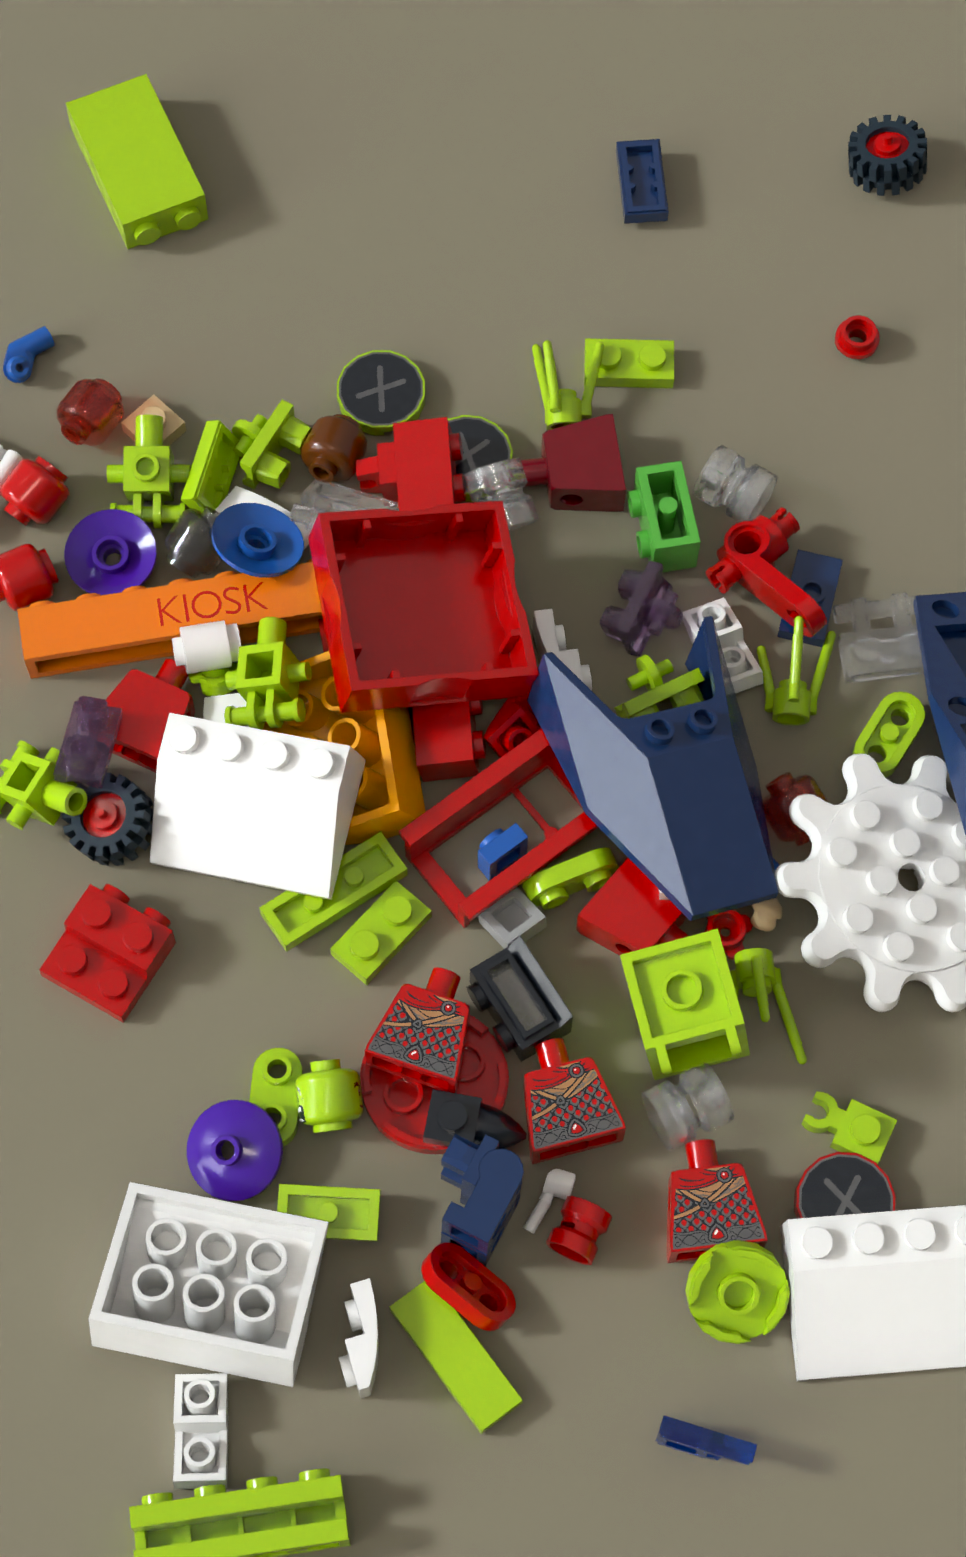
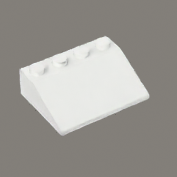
M169 713L157 758L150 863L332 900L366 760L349 745Z
M130 1182L89 1315L92 1346L293 1387L305 1342L328 1230V1222Z
M966 1205L787 1219L780 1226L784 1270L790 1291L788 1306L797 1381L966 1367Z

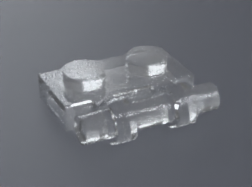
M315 479L303 491L300 504L295 503L293 505L290 521L305 525L306 531L311 532L318 513L384 508L399 511V506L397 502L336 483H324Z
M906 592L892 594L891 599L867 601L866 597L851 599L850 604L833 606L835 624L852 622L854 632L840 633L837 640L845 683L924 674L917 625H913L911 615L915 614L913 606L915 596H908ZM893 617L895 627L871 630L870 620Z

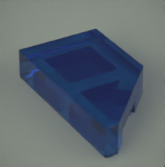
M665 1415L661 1420L655 1440L659 1445L700 1458L718 1461L722 1457L743 1465L753 1463L757 1444Z

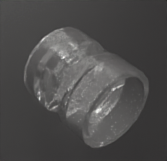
M720 445L703 467L695 483L692 495L711 507H719L724 504L725 514L739 523L752 521L762 513L776 487L778 476L756 463L746 468L745 458L726 446Z
M520 458L499 461L464 474L463 477L472 501H503L509 531L522 528L539 520L532 495L523 492V487L528 481Z
M706 1062L680 1073L677 1084L666 1080L643 1091L641 1095L646 1113L663 1145L670 1151L695 1140L698 1129L701 1128L709 1133L734 1119L728 1095L720 1079ZM689 1094L692 1103L698 1112L695 1115L693 1114L691 1107L685 1098V1095Z

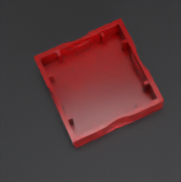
M503 501L443 504L416 511H397L384 508L318 513L308 540L340 713L514 698L526 695L538 677L539 672L526 611L522 606L516 589L515 558Z

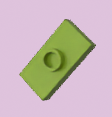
M220 420L206 421L180 499L205 523H212L209 516L227 497L240 458L233 451L239 439Z

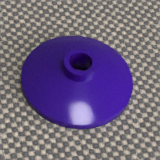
M117 509L101 510L82 519L69 534L64 550L65 565L74 583L87 593H97L100 595L120 593L131 586H142L152 574L157 559L156 541L147 524L138 516ZM114 553L121 555L119 563L112 566L106 564V559L109 555Z
M243 1100L219 1102L205 1110L194 1123L187 1141V1161L193 1178L208 1194L226 1201L247 1200L262 1193L278 1174L283 1157L282 1137L276 1122L263 1108ZM226 1141H230L234 1145V1155L229 1160L225 1159L222 1155V1146Z

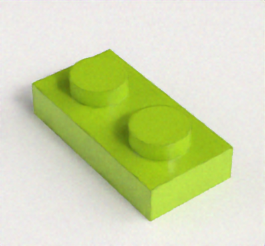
M585 338L584 386L595 345L601 341L604 344V350L595 387L673 388V340Z
M395 880L330 948L331 955L365 985H368L432 917V910Z
M279 1184L277 1212L327 1221L326 1239L378 1242L381 1190Z

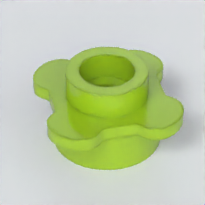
M232 663V667L191 673L188 676L189 681L194 684L200 683L201 691L206 696L226 695L234 690L227 688L225 674L227 671L237 670L238 663Z

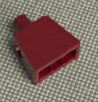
M606 414L547 430L542 434V458L517 461L520 487L546 485L549 506L554 510L624 511L626 486L613 414Z

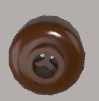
M336 414L321 417L313 425L302 445L301 458L309 469L310 474L318 481L324 483L347 481L356 472L355 460L363 459L367 451V439L360 424L349 416Z

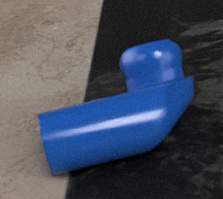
M46 326L8 345L3 362V371L8 380L14 383L25 382L32 373L35 356L55 346L54 340Z

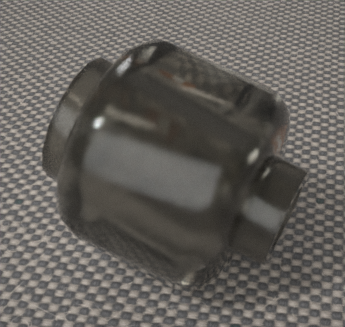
M208 506L203 512L192 508L183 511L164 539L165 547L169 551L166 555L168 561L183 573L194 578L199 573L209 575L215 572L223 560L213 546L211 532L214 521L220 513Z

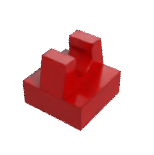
M394 442L377 443V456L355 460L356 477L360 481L361 493H382L385 505L398 504Z

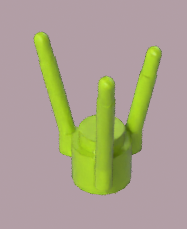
M549 340L543 342L544 358L538 344L532 346L535 369L545 409L547 430L582 421V419L592 417L591 402L604 350L603 342L599 341L595 345L582 400L577 398L575 390L558 389L552 343Z
M797 616L794 620L790 679L781 680L779 688H774L766 648L762 645L757 647L759 666L763 671L764 711L773 712L772 720L783 725L807 724L810 721V715L817 714V699L836 638L834 631L827 633L810 689L807 690V683L800 680L804 626L802 616Z
M749 948L737 952L734 955L735 970L730 971L737 998L739 989L743 990L745 996L757 997L760 1019L763 1022H768L770 1020L768 994L773 989L796 1059L799 1064H805L807 1057L782 985L781 969L774 967L773 952L766 948Z

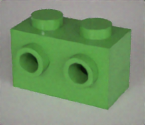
M682 461L637 467L634 489L627 491V502L631 518H639L641 531L636 532V541L640 558H648L651 574L696 567L701 541Z

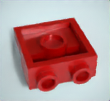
M90 884L63 923L66 930L39 971L42 977L124 1023L176 944L173 930L168 928L171 924L170 920L159 911L146 907L144 912L141 913L127 905L130 898L118 888L105 884L103 889L100 890Z

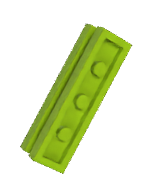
M327 1468L313 1469L300 1472L298 1474L299 1481L278 1484V1477L269 1476L246 1481L247 1489L226 1492L225 1485L216 1484L195 1488L194 1497L174 1500L173 1493L171 1492L145 1495L141 1497L142 1505L129 1507L131 1529L134 1531L136 1550H133L134 1557H280L351 1546L341 1475L330 1476V1469Z

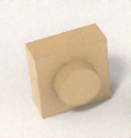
M154 394L121 422L123 432L135 442L136 416L145 414L162 416L163 446H170L187 431L185 421Z

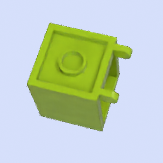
M718 929L620 955L654 1080L750 1055L745 1022Z

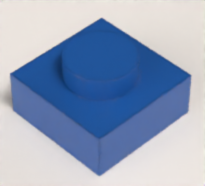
M517 823L505 831L502 828L494 830L480 843L478 868L489 881L527 854L528 836Z

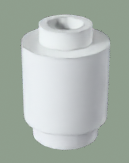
M222 620L179 627L180 637L172 638L176 666L185 665L187 674L232 667V662L238 661L241 640L237 623L226 625L225 621Z

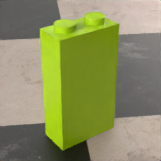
M147 74L65 103L71 130L127 249L138 245H149L162 236L179 230L192 229L200 222L209 219L204 191Z

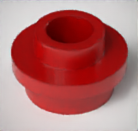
M861 315L852 316L843 321L838 326L835 334L837 349L851 359H865L871 356L877 350L880 342V334L874 322ZM858 337L861 338L863 342H855L850 338Z

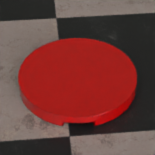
M470 1015L456 1093L482 1098V1103L503 1111L509 1086L507 1061L499 1043L489 1032V1028ZM364 1054L360 1072L361 1093L366 1111L374 1125L389 1140L405 1149L423 1154H444L448 1147L423 1142L432 1090L435 1088L366 1065Z

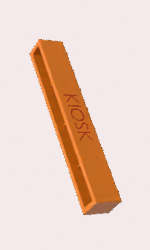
M312 558L306 563L297 564L288 573L277 577L263 578L236 571H225L213 578L195 581L189 578H181L163 586L151 588L131 586L120 593L107 595L87 593L78 596L75 600L57 603L44 600L35 602L29 607L17 609L23 656L31 679L174 656L172 638L180 637L179 627L222 620L225 621L226 625L237 623L241 645L257 642L259 621L265 617L283 619L287 623L286 637L320 632L318 619H323Z

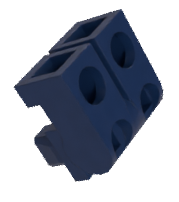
M455 1134L441 1160V1165L444 1166L441 1172V1179L461 1189L460 1203L464 1204L465 1207L451 1201L442 1218L441 1243L448 1242L461 1246L486 1267L518 1206L524 1174L523 1164L520 1158L512 1151L499 1149V1141L488 1135L484 1136L479 1146Z

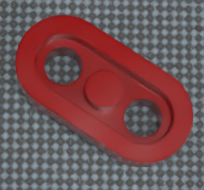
M448 1242L440 1243L424 1259L421 1271L428 1287L476 1327L486 1331L498 1330L514 1314L516 1300L509 1286L461 1246Z

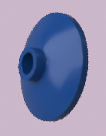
M240 503L230 506L217 516L212 527V543L221 559L237 571L250 576L269 578L286 574L297 566L303 554L304 541L297 525L287 515L267 505Z

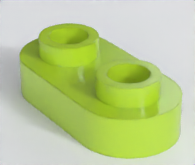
M893 692L885 696L858 737L852 755L860 753L868 755L872 752L879 753L884 759L882 762H876L885 778L893 774L923 725L925 710L921 701L907 692ZM901 716L907 724L902 726L896 725L892 722L891 717Z
M598 848L534 874L523 883L522 887L527 898L535 906H542L544 910H549L565 903L569 899L570 894L585 888L588 892L600 890L619 866L610 848Z
M271 1048L263 1052L254 1063L249 1102L260 1106L268 1114L277 1113L282 1117L277 1126L281 1133L284 1147L294 1139L298 1130L299 1115L295 1082L303 1074V1069L299 1058L292 1051L285 1048ZM274 1065H282L287 1069L286 1074L281 1078H273L268 1072Z

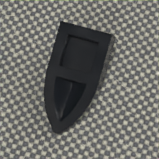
M432 1090L423 1142L448 1147L454 1135L457 1134L480 1146L484 1136L488 1135L499 1141V1149H506L526 1139L527 1133L511 1116L495 1107L482 1103V1098Z

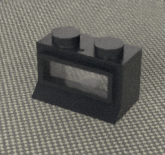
M521 936L507 948L470 969L471 985L466 988L471 1000L480 1012L486 1009L489 1011L497 1024L492 1029L498 1042L507 1053L514 1050L521 1062L536 1054L535 1046L549 1039L562 1038L571 1033L573 1015Z

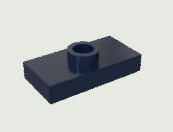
M660 139L616 142L624 224L668 221L669 211Z
M798 549L791 581L818 603L827 618V624L813 637L803 635V643L823 647L843 560ZM781 618L777 637L792 640L794 627Z

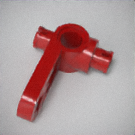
M780 507L769 519L763 515H758L752 521H743L733 525L724 536V545L717 550L719 561L705 572L710 583L715 588L719 587V592L725 594L738 582L791 626L794 627L795 617L802 616L804 619L803 635L813 637L827 624V618L823 610L809 594L775 568V561L789 550L787 539L800 530L796 518L790 512L786 514L787 510Z

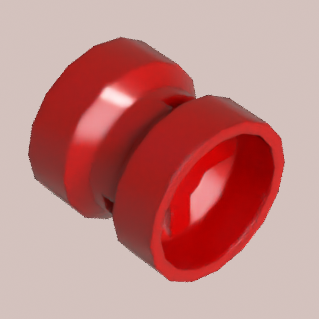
M567 1196L561 1209L563 1217L561 1224L552 1228L546 1244L563 1257L580 1264L592 1265L598 1252L596 1241L599 1235L607 1232L613 1217L605 1209L590 1201L575 1196Z

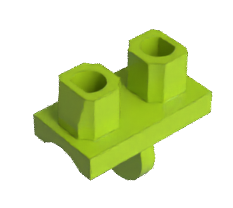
M282 399L268 420L264 416L257 414L252 422L239 419L233 425L231 431L239 439L233 451L238 456L243 457L240 461V467L246 473L242 480L244 485L255 490L259 482L281 489L289 477L291 462L278 456V454L285 447L301 455L302 445L312 429L301 420L295 418L293 404Z
M647 654L642 655L636 659L638 673L626 678V682L631 691L644 685L648 691L614 707L617 716L629 719L659 712L656 703L668 697L673 708L701 702L703 698L697 684L704 681V677L698 667L663 684L662 677L674 671L670 660L665 659L655 664Z

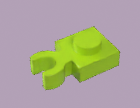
M816 1091L812 1102L823 1107L827 1116L823 1119H816L806 1114L802 1121V1126L813 1133L829 1131L835 1134L830 1148L839 1152L858 1153L876 1162L878 1165L897 1119L854 1099H851L845 1111L838 1108L836 1100L831 1095Z

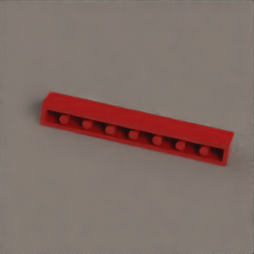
M439 417L393 423L399 511L423 510L436 505L458 504V502L466 501L463 474H456L455 461L463 460L460 433H452L448 418ZM482 700L412 707L416 766L423 782L473 777L479 774L478 759H486L483 730L476 731L475 715L483 714Z

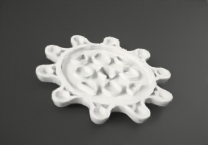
M853 754L845 760L842 767L843 777L848 790L846 799L842 803L833 805L813 794H801L789 806L791 820L796 826L807 833L812 843V851L804 861L785 862L778 866L775 870V879L778 892L788 898L805 899L813 904L817 910L818 924L815 930L803 940L801 946L802 956L809 965L816 968H825L842 957L856 960L865 972L864 999L869 1007L875 1011L886 1012L893 1009L899 1001L900 992L904 984L916 980L929 986L937 1003L945 1011L959 1012L966 1007V835L957 803L950 798L946 789V763L938 756H922L914 762L908 781L904 784H896L885 778L876 761L870 755ZM912 868L915 870L914 875L918 880L917 891H909L900 884L898 880L899 869L910 870Z

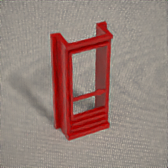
M542 728L399 830L400 837L405 841V857L463 928L467 927L470 921L598 828L585 812L578 815L559 830L555 827H550L519 790V788L548 768L582 808ZM513 794L544 831L546 840L466 898L430 853Z

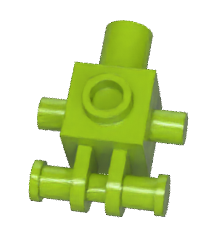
M152 414L136 416L135 446H123V465H107V483H123V492L128 501H133V505L111 503L110 509L130 512L144 522H153L154 528H163V523H178L179 518L184 519L180 525H186L187 516L183 514H187L186 504L180 502V505H164V501H174V483H186L191 469L190 464H174V455L170 446H163L162 416ZM144 501H153V506H144Z
M277 617L262 618L258 626L257 644L239 647L237 670L226 672L225 683L229 690L236 689L247 704L246 707L238 708L227 706L224 713L225 723L263 729L265 722L268 723L270 728L282 727L284 721L295 720L296 722H303L305 720V704L302 698H298L299 682L310 681L312 670L309 662H300L286 645L287 623L283 619Z
M19 740L16 745L18 748L11 759H4L0 765V768L4 771V774L0 777V815L2 814L1 809L7 801L13 806V809L6 821L12 826L23 830L29 818L54 826L61 813L70 816L81 814L87 804V794L82 788L76 787L77 784L60 770L68 758L67 755L51 747L45 758L42 759L37 757L40 752L35 747Z

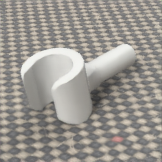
M553 1169L548 1173L542 1194L539 1197L540 1200L523 1226L524 1229L534 1234L550 1208L553 1197L566 1200L567 1196H571L576 1180L574 1173L562 1169Z

